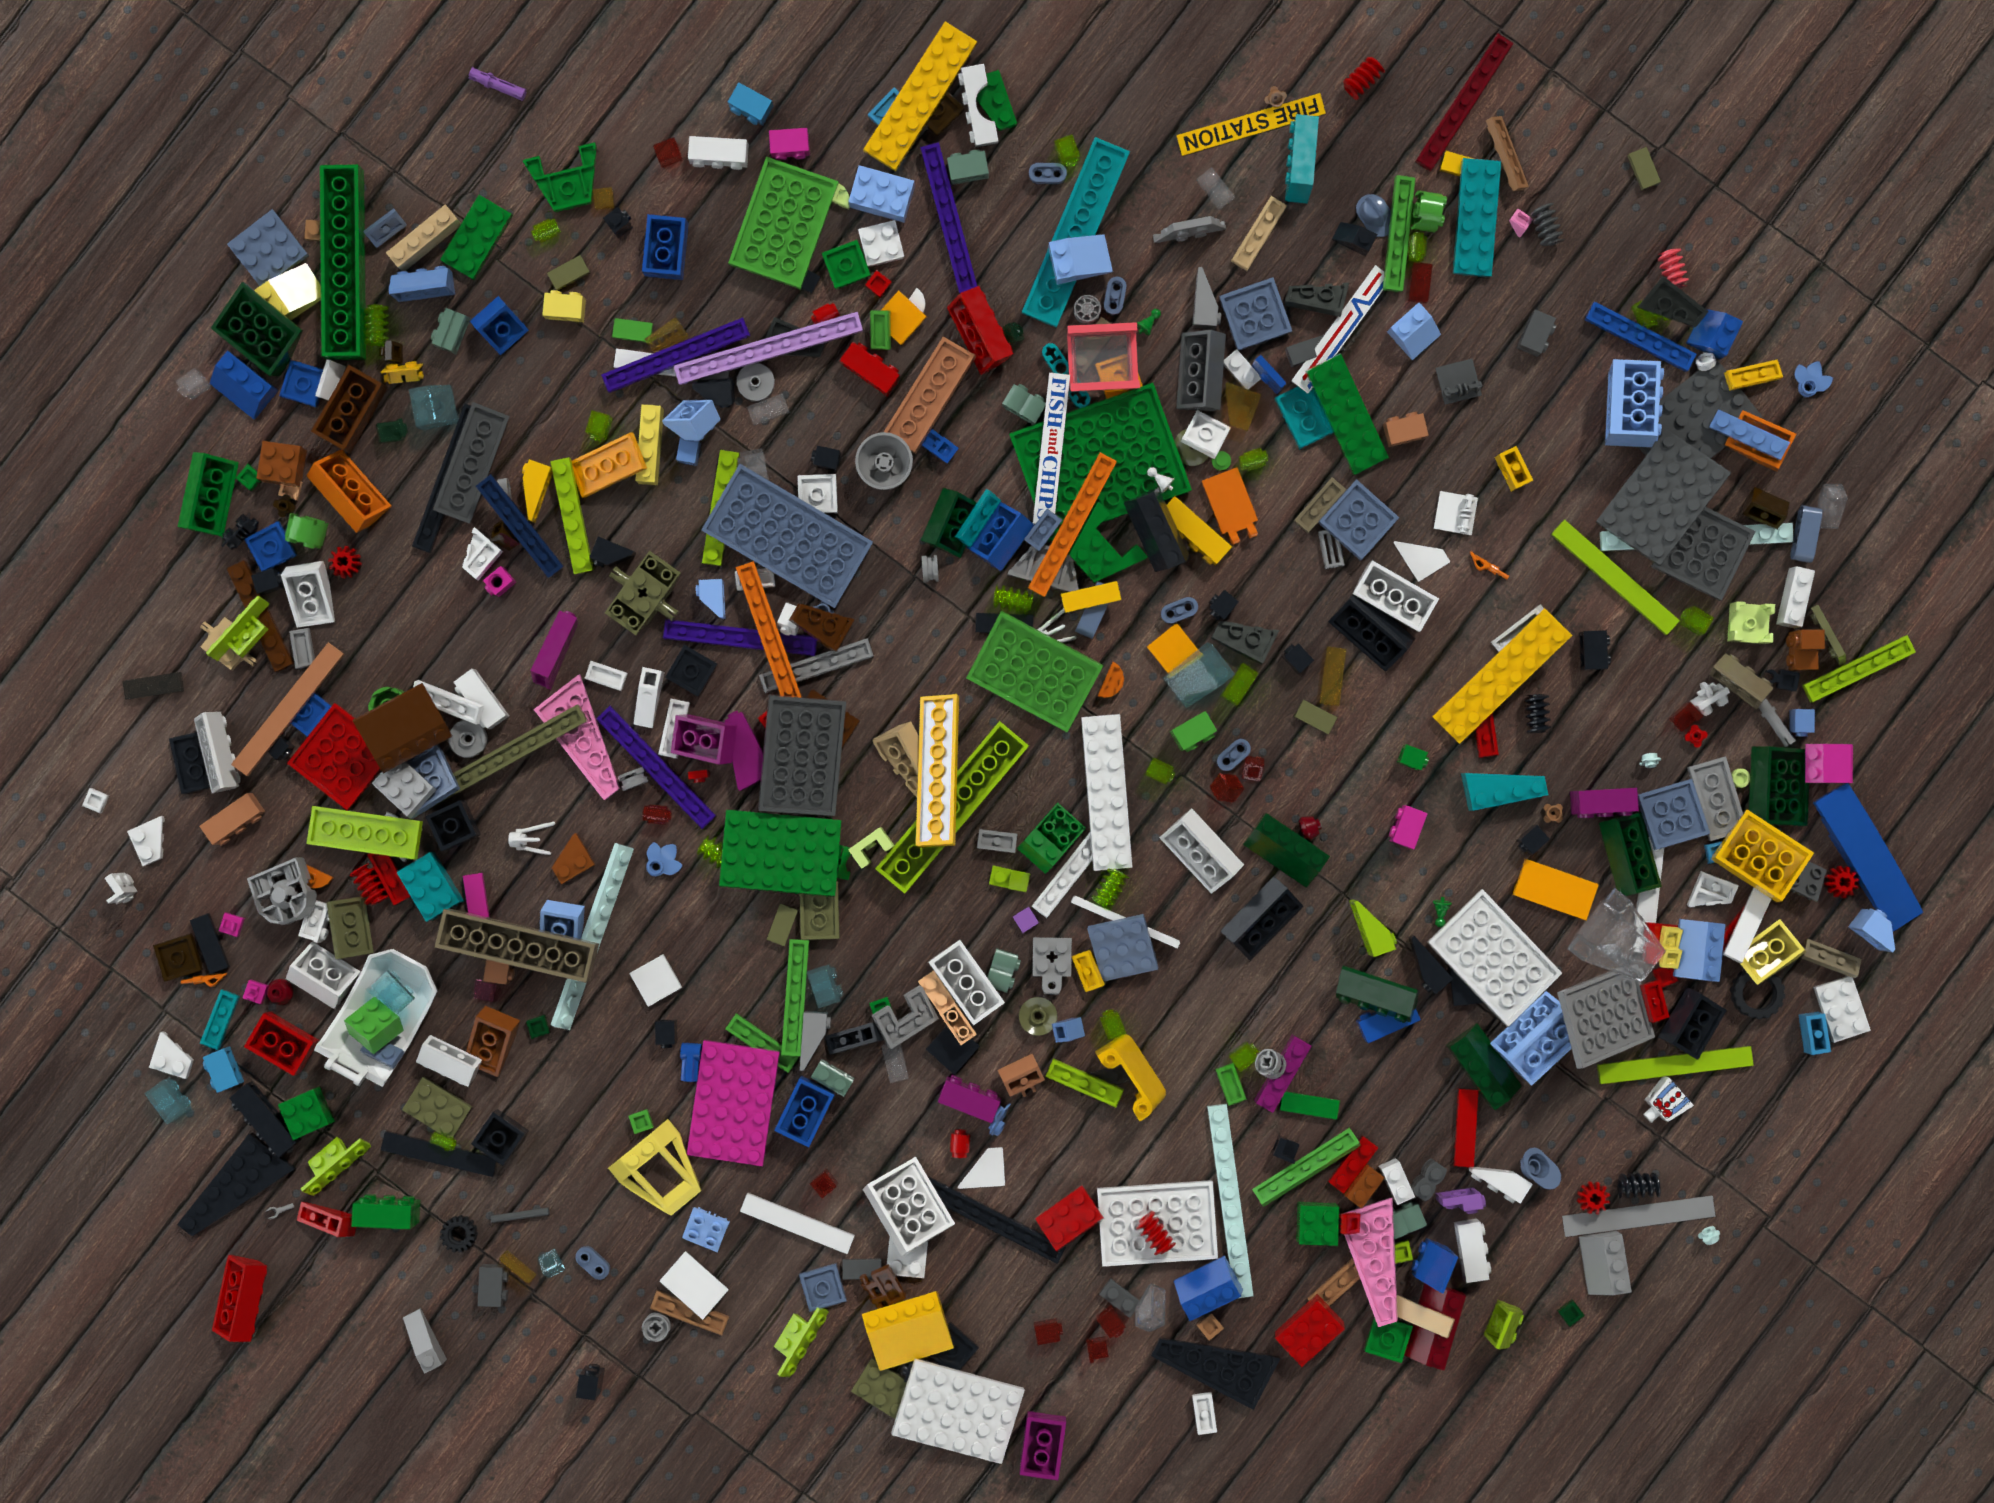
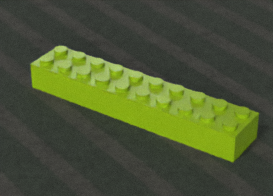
M1000 721L957 771L956 832L1029 747L1028 744ZM917 820L875 868L904 894L945 847L918 848L916 846Z

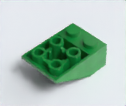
M1057 802L1017 849L1046 874L1086 827Z

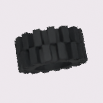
M463 1215L454 1216L449 1219L440 1231L442 1233L440 1240L443 1239L442 1245H446L447 1250L451 1249L452 1252L458 1251V1253L470 1248L478 1235V1231H476L477 1226L473 1225L474 1221H470L469 1217H463ZM455 1227H462L465 1230L466 1237L463 1241H457L453 1238L452 1230Z

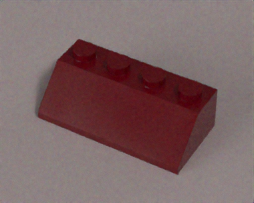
M1424 1283L1418 1304L1455 1319L1449 1338L1412 1323L1413 1328L1404 1356L1426 1366L1445 1371L1466 1299V1295L1462 1291L1446 1287L1443 1294Z

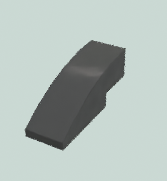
M1324 335L1286 347L1285 352L1291 368L1316 358L1315 348Z

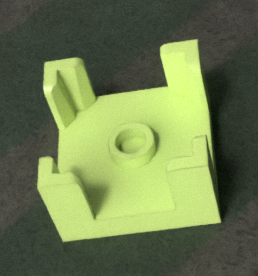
M1730 603L1727 642L1773 643V633H1769L1770 615L1775 613V604Z
M882 827L848 849L861 869L871 863L863 849L865 848L868 851L876 845L874 841L877 840L884 851H888L895 846Z

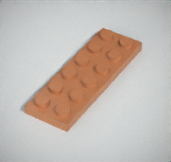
M942 337L884 432L892 433L902 438L909 446L911 452L916 454L975 360V354Z

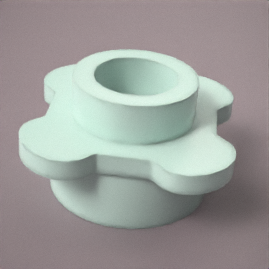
M1657 753L1644 754L1641 756L1642 762L1640 766H1645V768L1656 767L1661 758L1657 757Z
M1714 1226L1704 1228L1698 1234V1237L1703 1239L1705 1244L1712 1245L1719 1240L1720 1231H1716Z

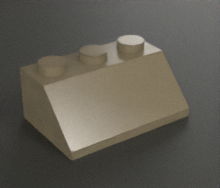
M1725 653L1714 665L1709 675L1757 710L1773 690L1772 684L1767 679H1760L1756 676V672L1752 668L1741 665L1739 659L1734 655Z

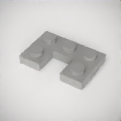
M920 985L904 994L912 1012L898 1021L888 1005L871 1015L890 1049H893L939 1019L923 987Z

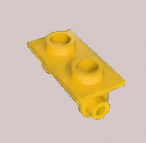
M416 361L407 362L402 366H398L397 363L387 364L381 371V373H386L384 375V382L389 384L402 383V375H405L406 382L420 381V379L424 378L423 371H419L423 363L417 364Z

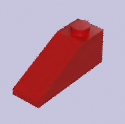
M301 1202L297 1221L336 1237L355 1236L357 1227H351L352 1214L307 1202Z

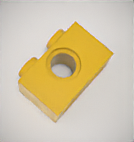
M1517 446L1494 457L1511 492L1533 481Z

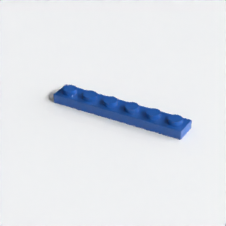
M1593 302L1584 319L1685 372L1689 370L1697 355L1597 302Z

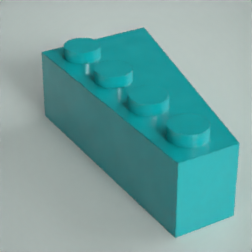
M1296 114L1295 120L1290 123L1289 133H1292V138H1289L1288 143L1290 155L1287 157L1286 167L1289 168L1285 177V184H1287L1285 201L1308 204L1314 183L1319 116Z
M1461 773L1469 811L1549 795L1545 776Z

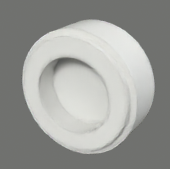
M1703 353L1697 357L1695 362L1699 370L1707 371L1712 369L1717 361L1713 353Z

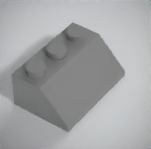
M1618 1231L1579 1236L1588 1294L1619 1295L1631 1293L1622 1234Z

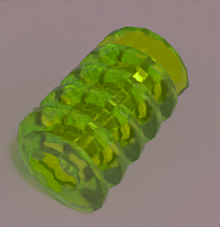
M377 304L367 305L366 307L368 308L364 309V313L367 314L364 320L368 323L364 324V328L367 329L364 332V336L368 338L364 340V343L369 346H385L384 341L389 340V337L383 334L388 333L389 330L383 328V326L389 325V322L384 321L383 318H387L389 315L383 313V311L388 310L389 307Z
M997 584L993 598L994 608H997L1000 603L1002 610L1008 605L1009 611L1016 607V613L1023 609L1024 615H1026L1031 609L1034 592L1028 596V591L1025 590L1021 595L1020 588L1013 593V587L1006 591L1005 585H1003L999 590Z
M708 835L698 848L697 855L704 853V860L711 857L709 863L717 862L715 868L719 869L721 867L722 842L715 844L716 837L709 840Z
M1115 868L1107 869L1110 875H1103L1106 882H1099L1102 889H1095L1098 896H1091L1096 903L1110 910L1108 905H1115L1111 899L1119 898L1115 892L1123 891L1119 885L1126 886L1123 878L1130 879V877Z

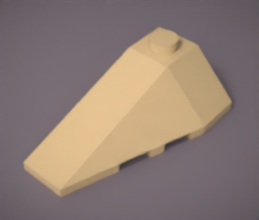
M908 722L892 728L872 741L883 760H888L892 764L896 775L900 774L905 779L906 786L917 797L919 735L912 722Z

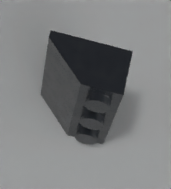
M1687 987L1658 1037L1698 1060L1727 1010L1701 993Z

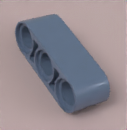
M1804 505L1800 506L1793 536L1794 542H1792L1790 553L1792 560L1808 563L1813 561L1821 525L1822 509Z
M1097 581L1096 586L1102 585L1103 583ZM1109 603L1085 608L1075 632L1093 639Z

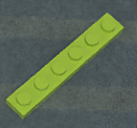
M720 450L710 514L738 467L740 456L738 452ZM706 534L702 563L722 566L725 544Z
M571 458L550 461L574 574L594 571L592 559L589 558L591 553Z
M1905 635L1802 685L1811 703L1914 654L1916 651L1908 635Z

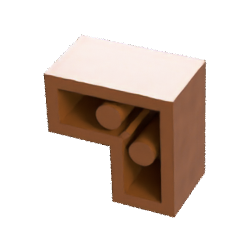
M1825 630L1789 632V636L1786 638V645L1789 647V655H1787L1786 659L1789 671H1812L1819 669L1818 650L1825 649Z

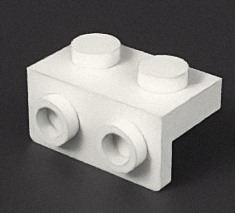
M112 873L105 877V880L115 893V895L106 900L108 904H120L121 902L125 904L134 898L133 894L138 892L133 885V879L128 874Z
M316 900L315 908L309 916L303 919L298 936L313 940L315 943H321L327 938L329 932L327 926L330 922L327 903Z

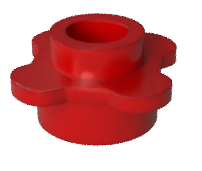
M1692 725L1691 730L1685 734L1684 738L1697 748L1702 745L1701 742L1708 737L1706 731L1699 729L1698 725Z

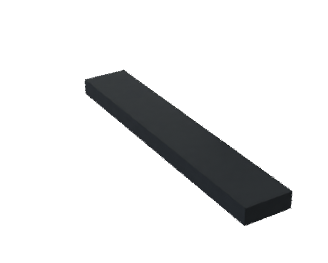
M385 1131L381 1151L494 1177L497 1161L486 1154L395 1132Z

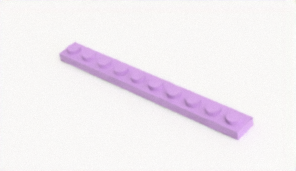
M855 312L674 365L678 383L682 385L863 332L859 314Z

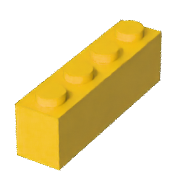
M1176 496L1167 504L1181 538L1189 542L1188 546L1194 552L1199 551L1206 563L1216 566L1232 546Z

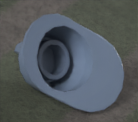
M1374 194L1363 196L1356 205L1358 217L1368 230L1378 234L1377 237L1389 235L1391 210L1385 200Z
M1528 1149L1520 1160L1523 1175L1527 1179L1534 1180L1544 1189L1551 1190L1559 1186L1561 1173L1556 1164L1540 1149Z

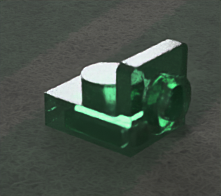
M1016 322L1008 323L1002 327L1004 336L1010 345L1025 339L1022 327Z

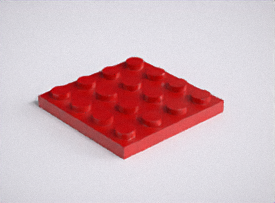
M334 703L287 764L349 811L381 769L352 720L355 717L340 705Z

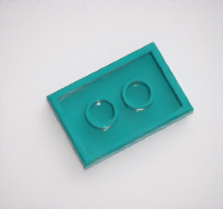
M1297 386L1274 398L1299 450L1334 433L1313 388L1307 393Z

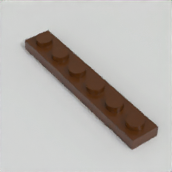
M245 560L226 568L245 609L257 596L263 598L262 595L256 592L251 577L252 572ZM267 606L257 617L269 629L260 638V641L274 671L279 672L294 665V662Z

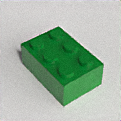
M366 1194L353 1203L351 1227L411 1229L419 1223L420 1200H416L414 1196H403V1199H395L394 1195H384V1198H376L375 1194Z

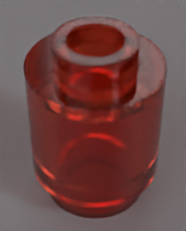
M653 804L644 806L643 821L659 825H666L667 822L671 821L672 811L669 810L668 806Z

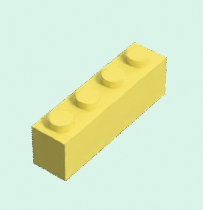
M641 405L638 446L647 469L636 473L635 481L638 484L658 485L662 420L664 415V409L661 406Z

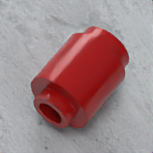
M827 303L812 311L813 316H811V320L814 324L838 318L840 314L834 303L830 305Z
M955 1129V1132L951 1133L950 1142L952 1157L967 1158L970 1148V1134L966 1133L965 1129Z

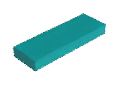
M986 489L955 537L970 548L1001 500L990 490Z
M224 989L220 990L200 1044L220 1050L240 999L239 995Z

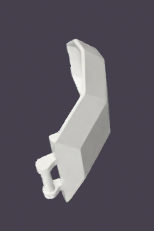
M394 949L370 954L343 1007L322 1039L316 1044L314 1051L329 1058L324 1068L329 1071L332 1069L354 1081L353 1084L360 1086L363 1080L367 1078L383 1087L394 1069L363 1054L360 1051L363 1045L349 1035L344 1020L375 996L399 1016L404 1031L389 1043L402 1049L405 1053L437 993L428 968ZM347 1068H349V1069H351V1070H353V1071H355V1072H357V1073H359V1074H356V1073H354V1072L348 1070Z

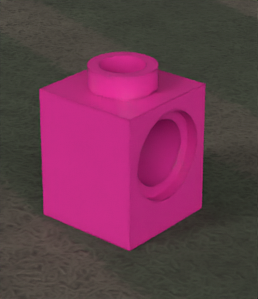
M502 566L498 567L483 580L486 584L484 588L491 596L494 594L498 597L516 583ZM497 578H501L502 585L496 588L494 582Z

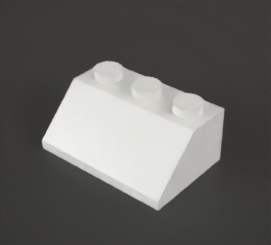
M312 941L290 965L286 979L335 1009L346 997L361 972L341 959L335 960V955Z

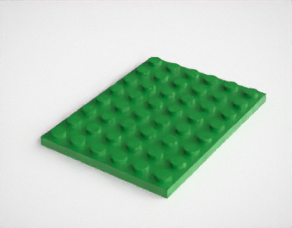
M1154 383L1066 413L1055 514L1062 519V522L1047 542L1054 540L1100 452L1117 461L1096 500L1110 513L1102 523L1128 514L1124 505L1125 501L1157 487L1161 492L1155 477L1148 476L1147 471L1149 468L1154 467L1157 469V474L1174 478L1171 484L1173 489H1167L1164 493H1161L1164 501L1192 491ZM1044 422L1009 434L1034 506Z

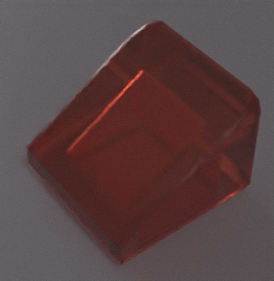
M1245 757L1242 779L1261 781L1264 758Z

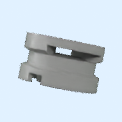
M1091 295L1081 296L1074 305L1076 320L1084 325L1093 324L1098 320L1101 312V305L1098 299Z
M934 555L932 559L931 557L921 556L923 583L933 579L939 582L937 555Z
M643 767L618 776L619 781L623 784L621 786L623 791L648 782L647 777H644L643 773L645 771Z
M1264 1049L1256 1057L1255 1068L1261 1075L1269 1079H1277L1286 1069V1060L1280 1053L1272 1049Z
M659 1312L649 1314L642 1324L644 1337L649 1341L655 1342L662 1341L671 1328L668 1316Z

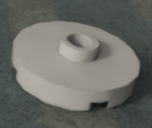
M754 363L740 370L737 376V387L745 399L753 402L762 401L772 394L775 388V379L767 366ZM754 379L759 380V383L757 385L752 384V381Z
M462 720L457 722L450 730L452 737L448 738V743L451 750L457 755L464 758H473L485 750L487 733L480 724L476 725ZM468 735L472 738L470 742L466 741Z

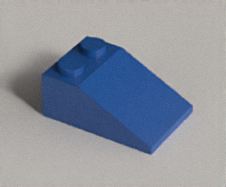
M1426 1238L1419 1246L1418 1252L1420 1254L1418 1259H1415L1412 1263V1274L1420 1281L1444 1294L1458 1256L1447 1246Z

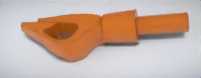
M1470 551L1476 569L1479 571L1488 569L1494 575L1498 574L1506 580L1509 578V575L1499 570V567ZM1476 561H1480L1483 566L1479 567Z
M227 973L193 976V978L182 979L181 984L193 983L195 985L206 983L209 987H214ZM213 978L218 979L214 983L210 982V980Z

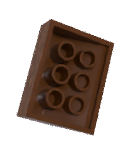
M423 683L352 720L383 774L452 737Z

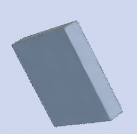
M837 1263L799 1274L809 1312L815 1311L816 1308H825L847 1301Z

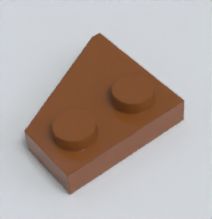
M577 833L572 835L552 866V870L561 884L596 865Z

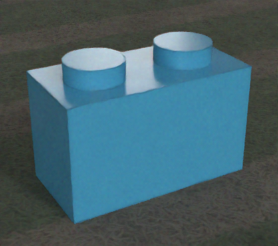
M739 82L728 100L732 113L738 116L741 114L746 116L747 120L754 125L758 123L763 126L774 107L772 100Z
M1820 1012L1799 1014L1804 1053L1815 1055L1831 1052L1826 1015Z
M231 1047L223 1048L203 1057L204 1069L209 1072L211 1077L210 1084L217 1093L244 1082Z

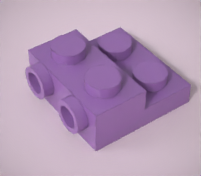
M1474 1187L1435 1193L1436 1201L1443 1207H1446V1209L1459 1207L1464 1212L1466 1211L1467 1214L1477 1213L1479 1209L1486 1207L1484 1195H1481Z

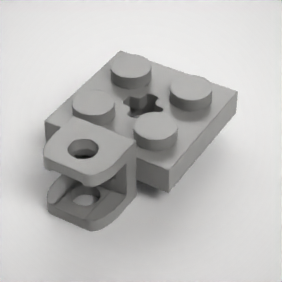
M1033 937V977H1042V990L1044 994L1058 995L1062 987V977H1071L1072 938ZM1050 952H1054V955L1058 956V959H1054L1053 963L1046 957L1050 955ZM1053 983L1055 988L1050 989L1048 984Z

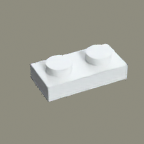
M1237 349L1224 360V366L1246 391L1261 380L1259 374Z
M1212 1393L1193 1394L1198 1435L1216 1433L1217 1427Z

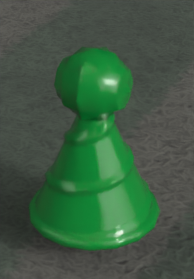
M1153 309L1151 316L1137 322V328L1140 329L1139 334L1151 335L1154 319H1158L1161 316L1159 309Z
M1441 897V900H1433L1438 915L1435 925L1439 928L1446 924L1443 917L1446 915L1450 905H1452L1450 901L1444 900L1445 897Z

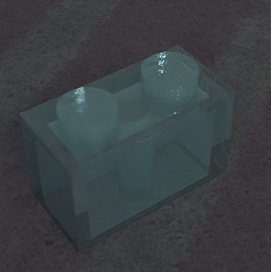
M829 963L807 971L818 1008L842 1000L841 996L844 995L841 985L837 986L835 978L838 976L835 967H831Z
M170 1078L162 1080L144 1093L167 1125L175 1122L192 1109L189 1099L181 1094L176 1081Z

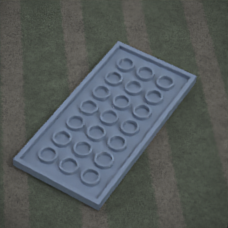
M742 464L738 465L702 528L703 532L833 608L836 607L873 541Z

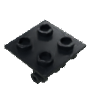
M250 512L247 515L242 514L235 521L236 526L233 529L229 527L222 534V547L226 544L231 550L237 548L243 542L241 539H245L239 531L241 530L245 535L249 536L250 534L247 531L252 533L258 527L259 522L254 517L250 519Z

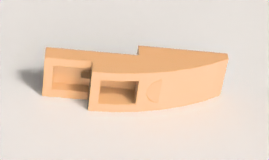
M934 970L918 981L960 1045L977 1035L957 1002Z

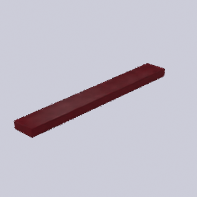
M1497 33L1415 160L1417 164L1430 172L1432 171L1514 44L1513 42Z

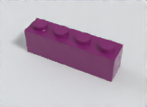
M1293 1034L1291 1035L1281 1052V1055L1286 1060L1284 1073L1277 1079L1267 1078L1254 1099L1256 1104L1272 1113L1275 1111L1310 1050V1044Z

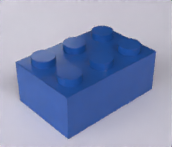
M647 214L642 272L645 277L683 280L689 226L686 218Z
M801 1076L774 1131L810 1147L836 1092Z

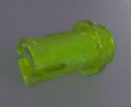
M434 1132L430 1138L431 1144L440 1146L447 1152L449 1150L453 1151L457 1143L454 1137H446L438 1132Z

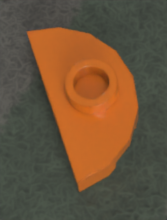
M1112 662L1097 697H1112L1123 687V671L1115 662Z
M307 865L311 877L307 885L310 888L324 887L333 880L334 877Z

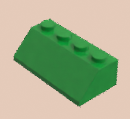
M193 452L177 527L223 537L222 534L225 531L239 462L206 453Z

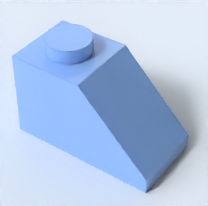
M699 580V585H696V596H699L700 600L718 617L726 619L724 580Z

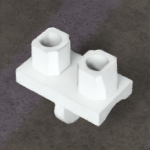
M1706 682L1700 683L1701 690L1697 692L1698 696L1690 700L1693 707L1697 708L1702 715L1707 716L1713 712L1710 704L1716 702L1718 706H1724L1729 703L1727 694L1730 691L1720 683L1708 685Z

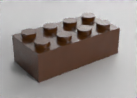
M348 365L311 432L342 450L351 453L388 387Z

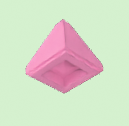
M1517 209L1509 220L1518 237L1523 235L1533 221L1530 216L1520 209Z

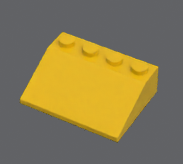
M1746 810L1711 857V860L1775 902H1781L1814 852L1754 813Z
M938 1291L862 1314L866 1332L880 1371L954 1348Z

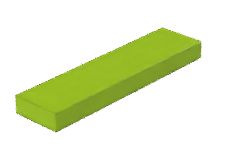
M1054 1058L1046 1074V1077L1115 1108H1117L1124 1091L1123 1088Z

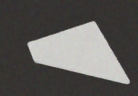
M1394 541L1396 548L1418 582L1450 563L1443 549Z
M988 1148L959 1184L958 1189L1005 1186L1003 1148Z

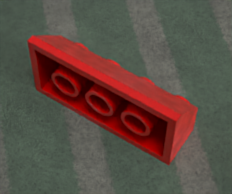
M979 286L961 292L948 305L947 309L968 351L976 356L974 363L980 375L1004 363L1014 354L1010 343L1007 342L1002 327L995 318L994 311L986 300L985 293L981 291Z
M228 1255L212 1327L213 1332L229 1342H251L252 1335L255 1332L256 1316L259 1313L260 1297L263 1294L264 1278L267 1275V1265L258 1260Z

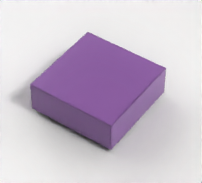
M1029 907L1013 916L1022 933L1039 923Z

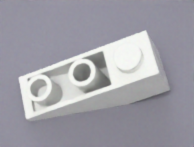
M642 668L634 725L653 728L665 672Z
M1481 1167L1468 1168L1472 1172V1178L1480 1183L1482 1180L1489 1183L1487 1185L1488 1188L1496 1193L1500 1190L1505 1194L1503 1197L1511 1203L1517 1201L1521 1204L1533 1185L1510 1170Z

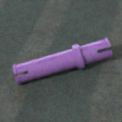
M474 67L469 72L468 78L483 84L485 88L498 90L521 101L526 96L527 89L499 79L490 72L485 73Z

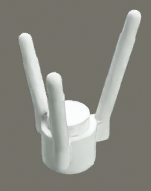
M1064 608L1037 630L1051 636L1065 628L1063 624L1049 632L1044 630L1065 612ZM1076 636L1059 639L1057 641L1061 643L1075 640Z
M555 822L516 829V832H510L509 846L516 847V850L551 855L550 851L524 846L527 845V842L540 841V838H527V835L524 833L553 826Z

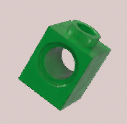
M1405 744L1401 749L1397 763L1420 771L1427 766L1429 757H1427L1428 752Z

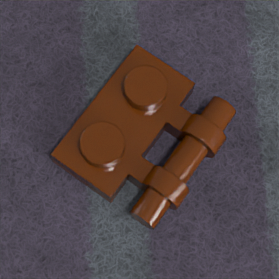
M889 1264L871 1271L873 1279H869L866 1274H862L859 1277L862 1282V1288L868 1292L869 1300L872 1304H875L877 1309L884 1306L882 1303L884 1300H886L889 1306L906 1299V1293ZM874 1287H878L879 1290H880V1293H879V1292H876L875 1289H874Z

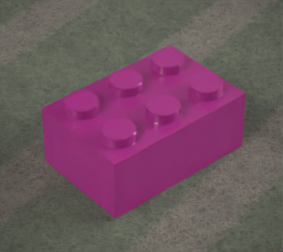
M689 714L676 715L671 753L719 765L732 763L737 725Z
M1637 788L1570 791L1571 814H1577V818H1592L1594 814L1597 817L1613 816V812H1616V816L1633 815L1632 811H1639Z
M952 1075L951 1077H946L938 1103L992 1123L1000 1104V1097L993 1090L987 1089L986 1092L981 1090L979 1085L969 1082L968 1085L962 1082V1078Z
M1027 1411L1020 1461V1475L1051 1480L1059 1479L1066 1416Z

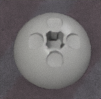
M886 432L876 433L866 438L859 446L855 459L856 469L861 479L869 486L881 490H888L901 485L909 476L913 463L912 453L907 443L899 436Z

